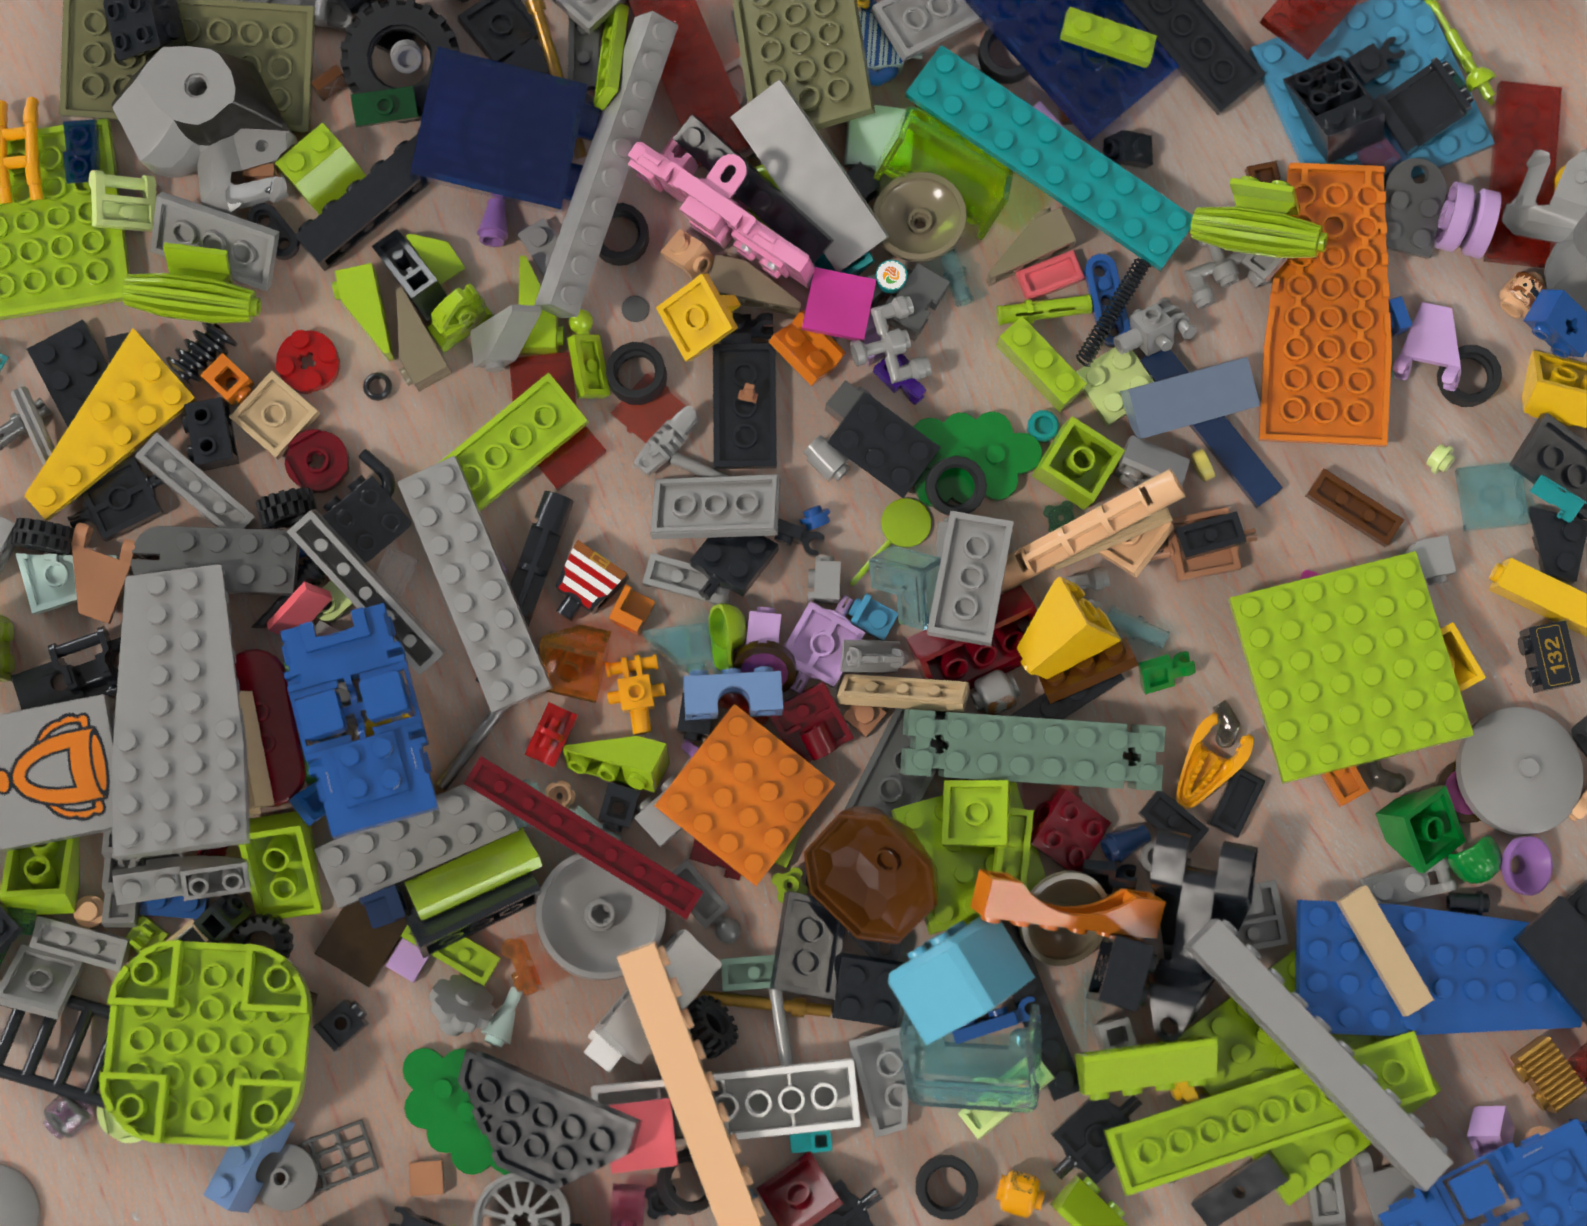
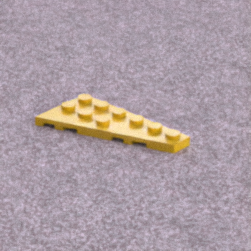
M132 328L24 495L46 521L52 519L148 441L156 432H159L185 411L184 404L197 401L134 328Z

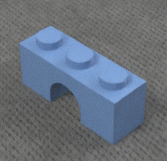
M758 667L754 669V672L741 673V669L730 668L722 670V674L709 675L707 670H695L689 672L690 676H683L685 720L718 719V702L722 696L728 693H738L745 697L749 704L750 717L782 715L781 671H773V667Z
M290 1120L279 1132L262 1142L248 1146L228 1147L204 1196L228 1211L249 1213L264 1184L256 1178L259 1164L268 1154L272 1152L280 1153L295 1123Z

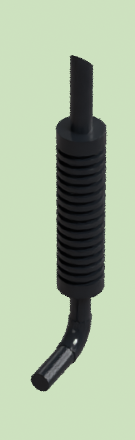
M368 449L363 450L359 455V459L379 476L382 482L381 487L392 497L396 486L394 474L389 467L383 464ZM307 556L309 558L307 561L305 559L302 561L303 565L299 564L297 589L304 581L313 585L316 583L320 585L321 582L319 580L322 579L324 581L326 579L324 577L325 573L309 556ZM281 595L251 628H267L269 619L290 596Z

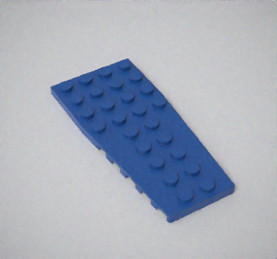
M1297 900L1295 992L1308 1004L1306 1010L1314 1018L1319 1016L1330 1026L1331 1031L1329 1034L1398 1036L1415 1031L1416 1035L1580 1028L1582 1026V1019L1513 940L1530 922L1378 903L1434 999L1408 1017H1404L1336 901Z

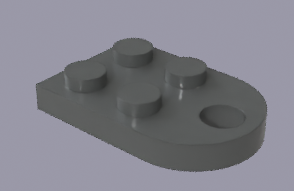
M1412 158L1393 166L1384 179V191H1386L1385 218L1387 222L1386 244L1387 249L1428 259L1432 255L1447 187L1443 173L1435 164L1425 159ZM1415 166L1422 168L1425 173L1424 181L1421 184L1414 182L1411 177V171Z

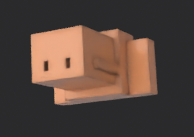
M745 383L743 390L739 391L738 399L756 403L758 394L755 393V385Z

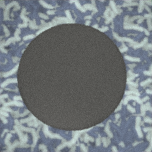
M631 296L622 304V314L631 322L642 321L646 318L649 311L648 303L640 296Z

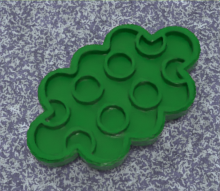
M958 412L948 417L944 423L936 418H925L913 426L941 447L914 483L917 498L923 504L930 507L933 506L927 498L925 490L926 478L931 468L942 459L960 456L967 457L976 462L985 474L987 482L985 497L993 501H1001L1014 493L1018 485V475L1032 472L1038 466L1042 457V449L1036 438L1028 433H1013L1010 421L999 412H987L977 419L967 413ZM956 467L943 472L937 484L938 493L943 501L949 502L952 499L959 505L964 504L971 498L975 487L974 480L969 472Z
M420 1048L411 1052L406 1057L402 1068L405 1081L413 1089L407 1097L404 1107L405 1115L409 1122L417 1128L427 1129V1139L430 1146L438 1152L451 1153L454 1165L464 1174L475 1175L482 1173L490 1165L501 1174L511 1173L496 1166L491 1155L494 1152L487 1135H482L472 1113L474 1107L467 1091L463 1092L458 1082L467 1049L452 1050L445 1057L431 1048Z

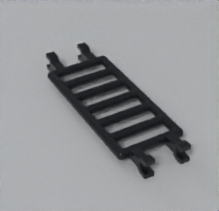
M75 995L70 996L65 1007L79 1010L81 1013L54 1079L35 1073L57 1019L44 1016L24 1067L20 1070L6 1066L4 1063L26 1011L7 1007L12 1009V1012L0 1038V1078L106 1109L101 1094L97 1092L100 1087V1072L104 1070L107 1034L85 1089L67 1084V1080L93 1016L96 1015L109 1019L110 1006Z

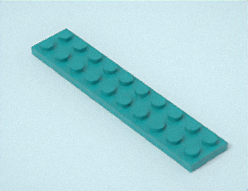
M940 45L905 92V98L1126 249L1149 262L1151 266L1160 272L1191 230L1192 214L943 45Z

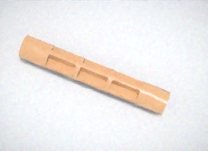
M1170 468L1122 495L1008 554L1002 591L1006 592L1041 572L1186 497L1172 469Z

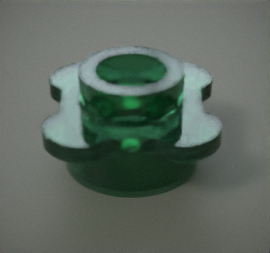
M1065 500L1061 505L1054 507L1048 505L1045 507L1043 515L1047 518L1049 533L1076 519L1072 511L1074 508L1072 502ZM1059 515H1062L1064 517L1063 521H1060L1058 519Z

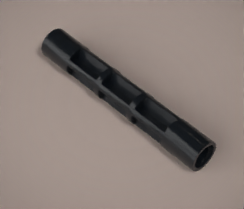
M546 490L542 495L535 515V519L538 522L532 523L510 583L528 628L574 503L572 499Z

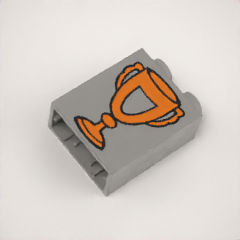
M98 695L0 714V853L112 831V750L116 698Z

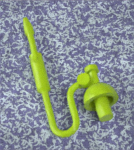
M1424 0L1431 7L1433 13L1437 15L1446 31L1444 36L1448 45L1453 49L1466 74H1469L1466 79L1468 92L1470 93L1478 89L1484 101H1487L1489 105H1493V96L1496 94L1489 81L1494 79L1496 74L1486 67L1477 68L1472 58V52L1468 51L1457 30L1450 27L1438 1Z

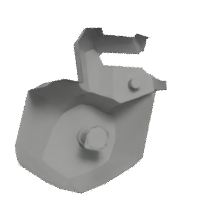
M1587 148L1580 151L1576 157L1567 162L1550 204L1538 206L1535 200L1551 161L1549 158L1550 153L1535 149L1526 163L1529 169L1519 194L1510 204H1506L1501 221L1514 235L1556 244L1545 264L1546 290H1564L1587 312Z

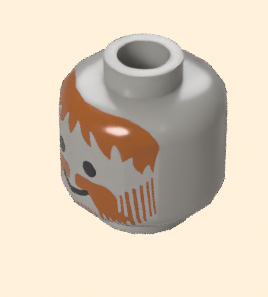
M997 669L977 678L974 681L975 692L970 694L978 711L984 709L989 715H998L1016 706L1020 691L1010 672L1005 674L1002 670Z

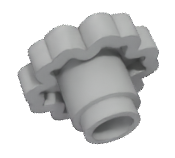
M452 975L449 981L439 979L429 995V1000L433 1003L430 1010L436 1015L440 1029L451 1036H459L463 1032L472 1033L476 1027L485 1029L496 1010L491 1005L494 997L488 992L487 988L479 984L474 985L469 977Z

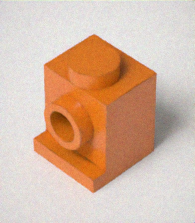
M223 353L200 375L232 406L237 402L241 404L253 391L251 387L254 385V382ZM232 380H237V382L230 389H228L229 382Z

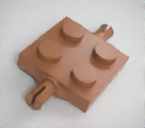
M1226 507L1173 517L1171 523L1175 530L1177 527L1228 514L1229 509ZM1255 528L1243 530L1247 540L1246 543L1257 541V534L1254 535L1256 533ZM1174 530L1168 536L1167 545L1161 546L1151 559L1153 561L1170 557L1174 565L1177 582L1239 571L1241 569L1238 555L1239 546L1184 561Z

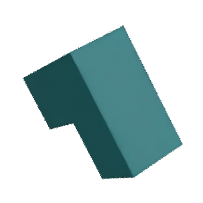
M830 1130L789 1134L791 1153L832 1151Z

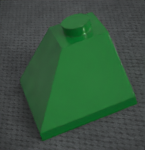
M1439 785L1397 797L1375 813L1385 841L1419 873L1424 874L1466 842L1446 785Z

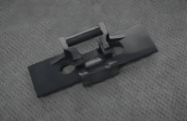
M101 626L97 628V632L60 645L56 643L48 645L51 662L11 676L21 710L98 695L116 697L119 669L114 665V658L120 653L121 637L111 640L106 627ZM101 644L102 652L95 655L96 659L80 665H68L65 659L62 658ZM63 673L67 688L63 691H57L54 688L53 681L58 674Z

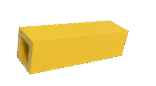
M1511 557L1501 562V564L1497 563L1489 576V580L1492 581L1489 591L1554 622L1566 621L1568 629L1587 637L1586 593Z

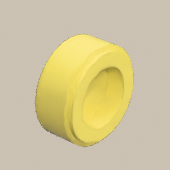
M1200 449L1191 453L1192 463L1200 479L1206 482L1214 478L1213 467L1204 450Z

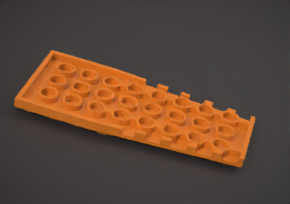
M1290 163L1288 166L1286 182L1294 186L1300 208L1299 216H1291L1322 225L1323 232L1328 233L1325 251H1319L1317 257L1288 258L1273 276L1263 345L1258 441L1387 447L1392 340L1391 314L1389 313L1390 289L1387 270L1389 263L1386 244L1387 222L1385 218L1386 191H1384V166Z

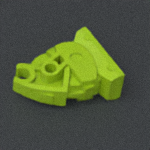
M469 283L463 291L460 287L456 288L444 298L431 313V320L433 322L426 329L445 353L471 335L470 331L494 315L486 306L485 300L480 293Z

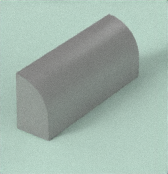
M686 929L675 931L664 944L671 962L670 965L666 966L670 979L673 977L677 978L682 991V996L678 997L682 1010L691 1004L723 965ZM627 988L593 1030L624 1057L637 1064H641L652 1050L630 991Z

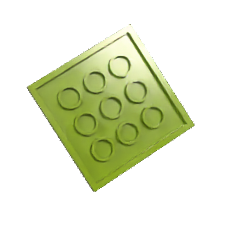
M1010 782V807L1024 809L1016 782ZM943 795L891 810L894 819L913 829L937 868L938 904L924 918L929 935L946 931L962 920L968 924L981 917L970 906L979 869L993 871L995 847H944L942 845ZM1030 845L1026 884L1029 892L1041 880L1046 878L1038 850Z

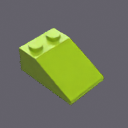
M297 811L249 818L250 843L240 844L239 848L242 859L247 860L250 892L256 914L262 913V915H266L269 913L273 914L275 918L279 916L282 919L322 913L317 859L314 851L315 843L311 826L305 823Z
M79 837L7 851L0 889V900L13 916L76 912L80 885Z

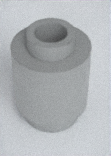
M820 435L805 449L804 454L808 457L807 461L828 482L833 478L839 481L850 470V467L847 465L850 459L826 442L829 438L825 439Z

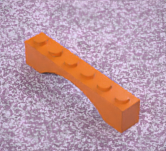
M979 869L970 907L981 915L983 921L999 924L1001 920H1008L1010 923L1020 927H1029L1030 923L1039 924L1041 928L1051 931H1058L1059 927H1065L1077 934H1087V930L1096 931L1098 935L1104 937L1121 934L1130 940L1143 941L1144 937L1157 939L1166 901L1148 891L1122 888L1111 896L1094 903L1079 906H1059L1034 897L1021 881L1009 873Z

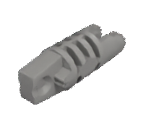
M683 407L680 412H677L671 420H667L647 441L634 460L635 466L645 475L650 476L686 442L687 436L699 421L694 407Z

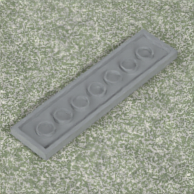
M452 456L398 481L401 493L491 712L496 714L553 688L458 458Z

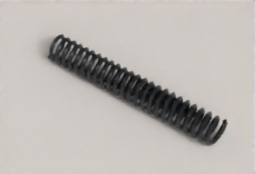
M1136 258L1133 260L1134 263H1131L1132 267H1129V271L1126 272L1124 279L1121 280L1119 287L1116 288V292L1113 293L1114 296H1111L1109 304L1106 305L1104 312L1101 313V317L1098 318L1099 321H1096V325L1093 326L1094 329H1091V333L1088 334L1089 337L1083 343L1084 346H1081V350L1078 351L1079 354H1076L1077 360L1082 365L1091 367L1092 359H1096L1095 355L1101 350L1102 342H1106L1105 338H1108V334H1111L1110 330L1114 329L1115 321H1119L1117 317H1121L1120 313H1123V309H1126L1125 305L1129 304L1130 297L1134 296L1135 288H1139L1140 280H1143V276H1146L1145 272L1149 271L1148 268L1151 265L1146 260ZM1079 356H1080L1082 359H1084L1085 361L1089 362V363L1087 364V363L1083 362V361L1079 358Z

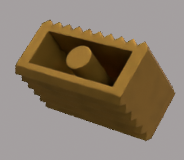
M1538 1036L1510 1056V1059L1515 1064L1512 1067L1513 1073L1523 1084L1527 1082L1534 1091L1531 1097L1542 1111L1547 1109L1548 1112L1557 1114L1587 1092V1088L1580 1080V1077L1576 1075L1572 1066L1549 1036Z

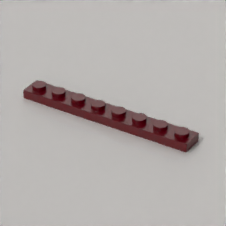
M480 756L463 783L686 920L703 894V891L482 756Z

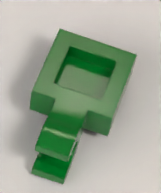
M1188 651L1177 653L1172 660L1166 654L1138 663L1141 688L1145 695L1175 686L1174 678L1190 676L1196 673L1195 662L1190 661Z

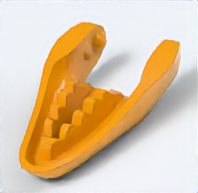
M1213 712L1201 722L1190 743L1176 792V801L1184 809H1191L1198 805L1232 777L1248 761L1253 749L1254 737L1248 733L1246 736L1241 737L1239 747L1230 758L1221 757L1209 750L1204 745L1203 738L1210 733L1212 726L1218 724L1219 714Z

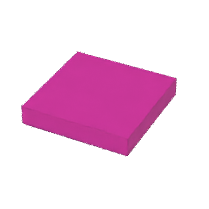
M815 267L802 330L864 342L877 279Z

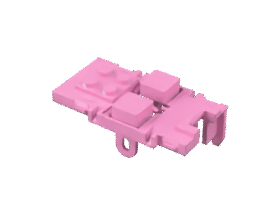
M676 134L672 136L661 154L643 142L635 143L628 154L631 159L628 165L637 171L636 176L660 193L664 190L679 202H683L679 210L689 219L688 222L693 229L722 249H725L733 238L735 240L733 246L738 249L737 252L751 262L754 258L760 260L759 264L763 266L762 269L776 279L780 275L786 279L790 276L810 290L815 267L809 255L746 212L748 207L741 200H732L733 195L747 174V167L741 157L735 154L722 156L707 177L699 180L693 176L698 165L689 153L684 154L686 150L673 139ZM730 165L734 166L736 172L731 180L727 183L722 182L721 175Z

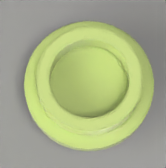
M1440 444L1433 451L1426 462V465L1431 467L1432 473L1437 474L1440 470L1445 473L1455 460V457L1452 455L1454 448L1451 446L1445 447Z

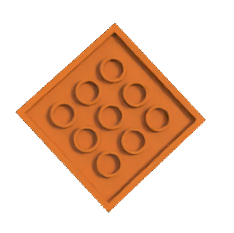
M733 704L655 803L654 807L749 882L757 886L834 787L835 783L737 705Z

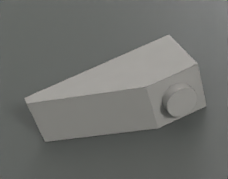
M512 304L472 329L470 333L474 367L486 368L487 372H500L505 370V366L516 361L541 314V306Z

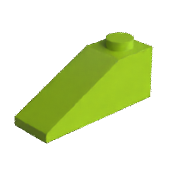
M520 255L519 305L534 306L541 285L527 257ZM541 309V314L520 352L521 355H558L559 345L564 346V327H559L555 315Z
M368 263L336 270L337 281L332 282L335 299L341 300L345 308L389 361L395 360L378 275L373 264Z

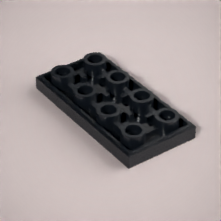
M1558 896L1520 931L1513 940L1587 1025V923L1563 896Z

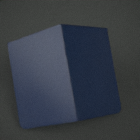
M393 885L358 898L360 905H365L370 923L374 929L410 916L400 885Z

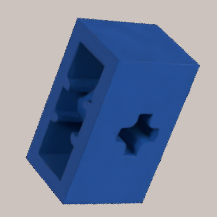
M1541 289L1523 321L1532 329L1533 335L1544 340L1551 347V352L1561 358L1583 357L1587 351V312L1564 290Z

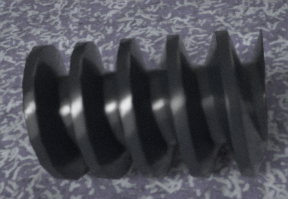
M202 322L205 333L194 330L193 334L196 342L186 338L184 343L188 350L185 351L178 347L175 349L178 360L169 356L166 357L168 365L189 385H191L190 379L198 382L202 381L198 371H205L209 367L207 362H214L218 358L217 352L223 353L226 356L229 354L225 346L226 343L235 347L238 345L217 323Z

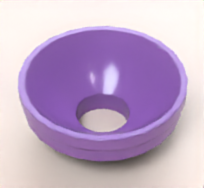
M1525 836L1514 839L1506 847L1502 855L1500 870L1505 883L1512 891L1521 895L1532 896L1542 892L1548 885L1552 875L1553 862L1549 848L1541 839ZM1514 856L1519 860V868L1516 873H1513L1511 870V860Z

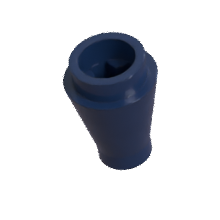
M1141 824L1137 827L1107 833L1106 838L1102 839L1100 844L1108 861L1122 863L1144 844L1150 842L1151 837L1147 828Z

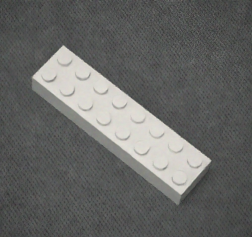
M853 1058L713 1073L718 1090L713 1091L717 1103L723 1102L728 1112L730 1121L726 1122L725 1125L729 1135L735 1133L738 1140L861 1127ZM662 1078L593 1085L591 1087L592 1099L605 1105L669 1098ZM672 1105L676 1146H684L687 1143Z

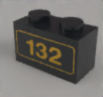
M1566 621L1530 627L1519 632L1518 648L1521 655L1525 656L1527 664L1525 677L1527 684L1532 687L1533 693L1581 683Z

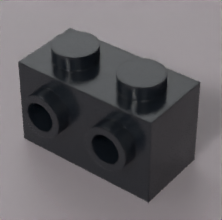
M222 397L184 404L186 414L182 415V424L185 433H189L191 444L187 445L189 460L195 463V466L201 471L240 464L233 424L229 418L231 415L229 404Z

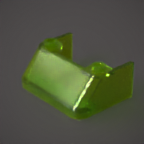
M909 106L884 149L873 178L880 180L883 173L891 178L905 177L907 173L928 172L947 179L958 189L963 197L966 206V221L972 225H979L976 238L983 240L1008 202L1014 171L930 114L917 107Z

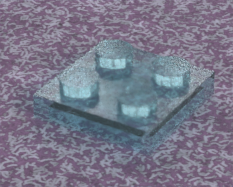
M1510 463L1461 467L1455 470L1464 531L1523 526L1530 523L1523 476L1509 466Z

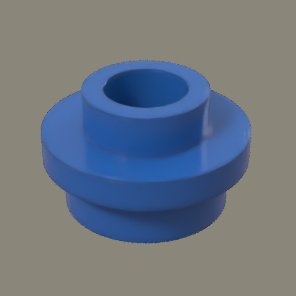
M817 505L803 511L805 517L800 519L801 525L804 524L806 530L809 531L829 523L828 515L830 511L829 508L822 510L821 505Z

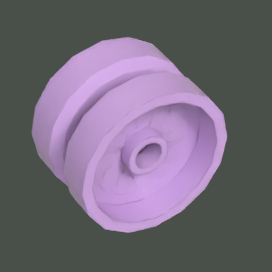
M1455 181L1446 195L1440 213L1434 243L1435 247L1453 252L1460 245L1463 255L1480 259L1489 247L1498 222L1501 193L1482 188L1475 195L1472 185Z

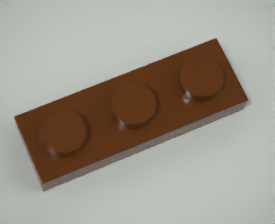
M1326 469L1321 470L1305 495L1306 498L1383 547L1389 545L1404 521L1403 518Z
M1124 637L1116 645L1050 679L1038 677L1050 704L1137 667L1139 664L1127 638Z

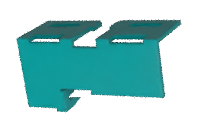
M1542 474L1530 490L1531 493L1549 504H1554L1562 509L1556 517L1562 518L1568 523L1573 521L1584 503L1587 504L1586 501Z

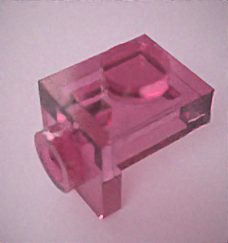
M613 1183L610 1226L644 1225L646 1185Z

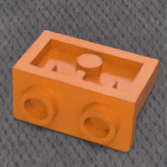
M802 310L797 314L792 323L776 332L768 342L813 386L834 371L846 355V352L831 336L802 330L805 310Z

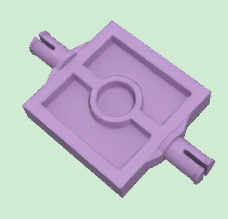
M842 595L835 610L824 609L810 601L787 640L785 647L794 655L796 670L799 672L790 689L795 691L799 682L802 681L796 693L800 694L803 692L809 679L824 681L825 684L834 688L843 674L840 671L843 640L863 639L866 632L852 625L846 618L848 611L854 603V600L849 598L843 608L848 596Z

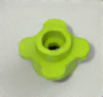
M793 867L787 873H775L773 875L772 884L777 887L779 893L777 899L780 903H783L784 892L790 891L807 895L808 888L803 885L801 879L802 871L799 868ZM788 882L793 884L791 889L787 888Z

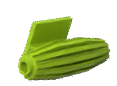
M1242 176L1240 179L1231 178L1229 184L1236 206L1197 207L1192 217L1190 231L1192 239L1228 251L1274 258H1315L1319 251H1325L1328 233L1323 232L1322 225L1291 216H1299L1300 208L1294 186L1284 181L1260 182L1251 176Z
M165 242L163 249L169 273L128 274L123 284L122 297L125 306L166 318L212 324L252 322L253 318L258 317L261 311V299L256 297L254 290L234 285L227 250Z

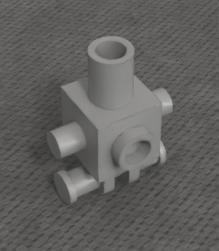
M1164 297L1146 309H1136L1130 316L1131 330L1114 337V345L1121 355L1139 347L1147 356H1150L1160 350L1164 352L1170 350L1174 344V334L1181 332L1182 337L1188 340L1196 334L1197 328L1189 323V317L1182 313L1178 305H1172L1171 301Z

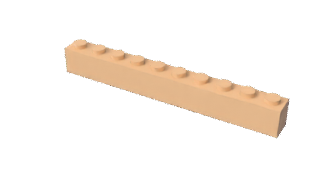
M656 940L618 954L617 960L717 1225L764 1226L761 1217L766 1214L759 1196L753 1198L749 1185L754 1184L747 1165L741 1167L737 1154L742 1153L739 1141L735 1133L729 1135L725 1125L726 1122L730 1121L728 1112L723 1102L717 1103L713 1091L718 1090L712 1071L705 1072L701 1060L706 1058L700 1039L694 1041L691 1035L690 1028L694 1027L688 1008L682 1010L678 997L682 996L680 985L676 977L670 979L666 966L670 965L671 962L665 946L658 947Z

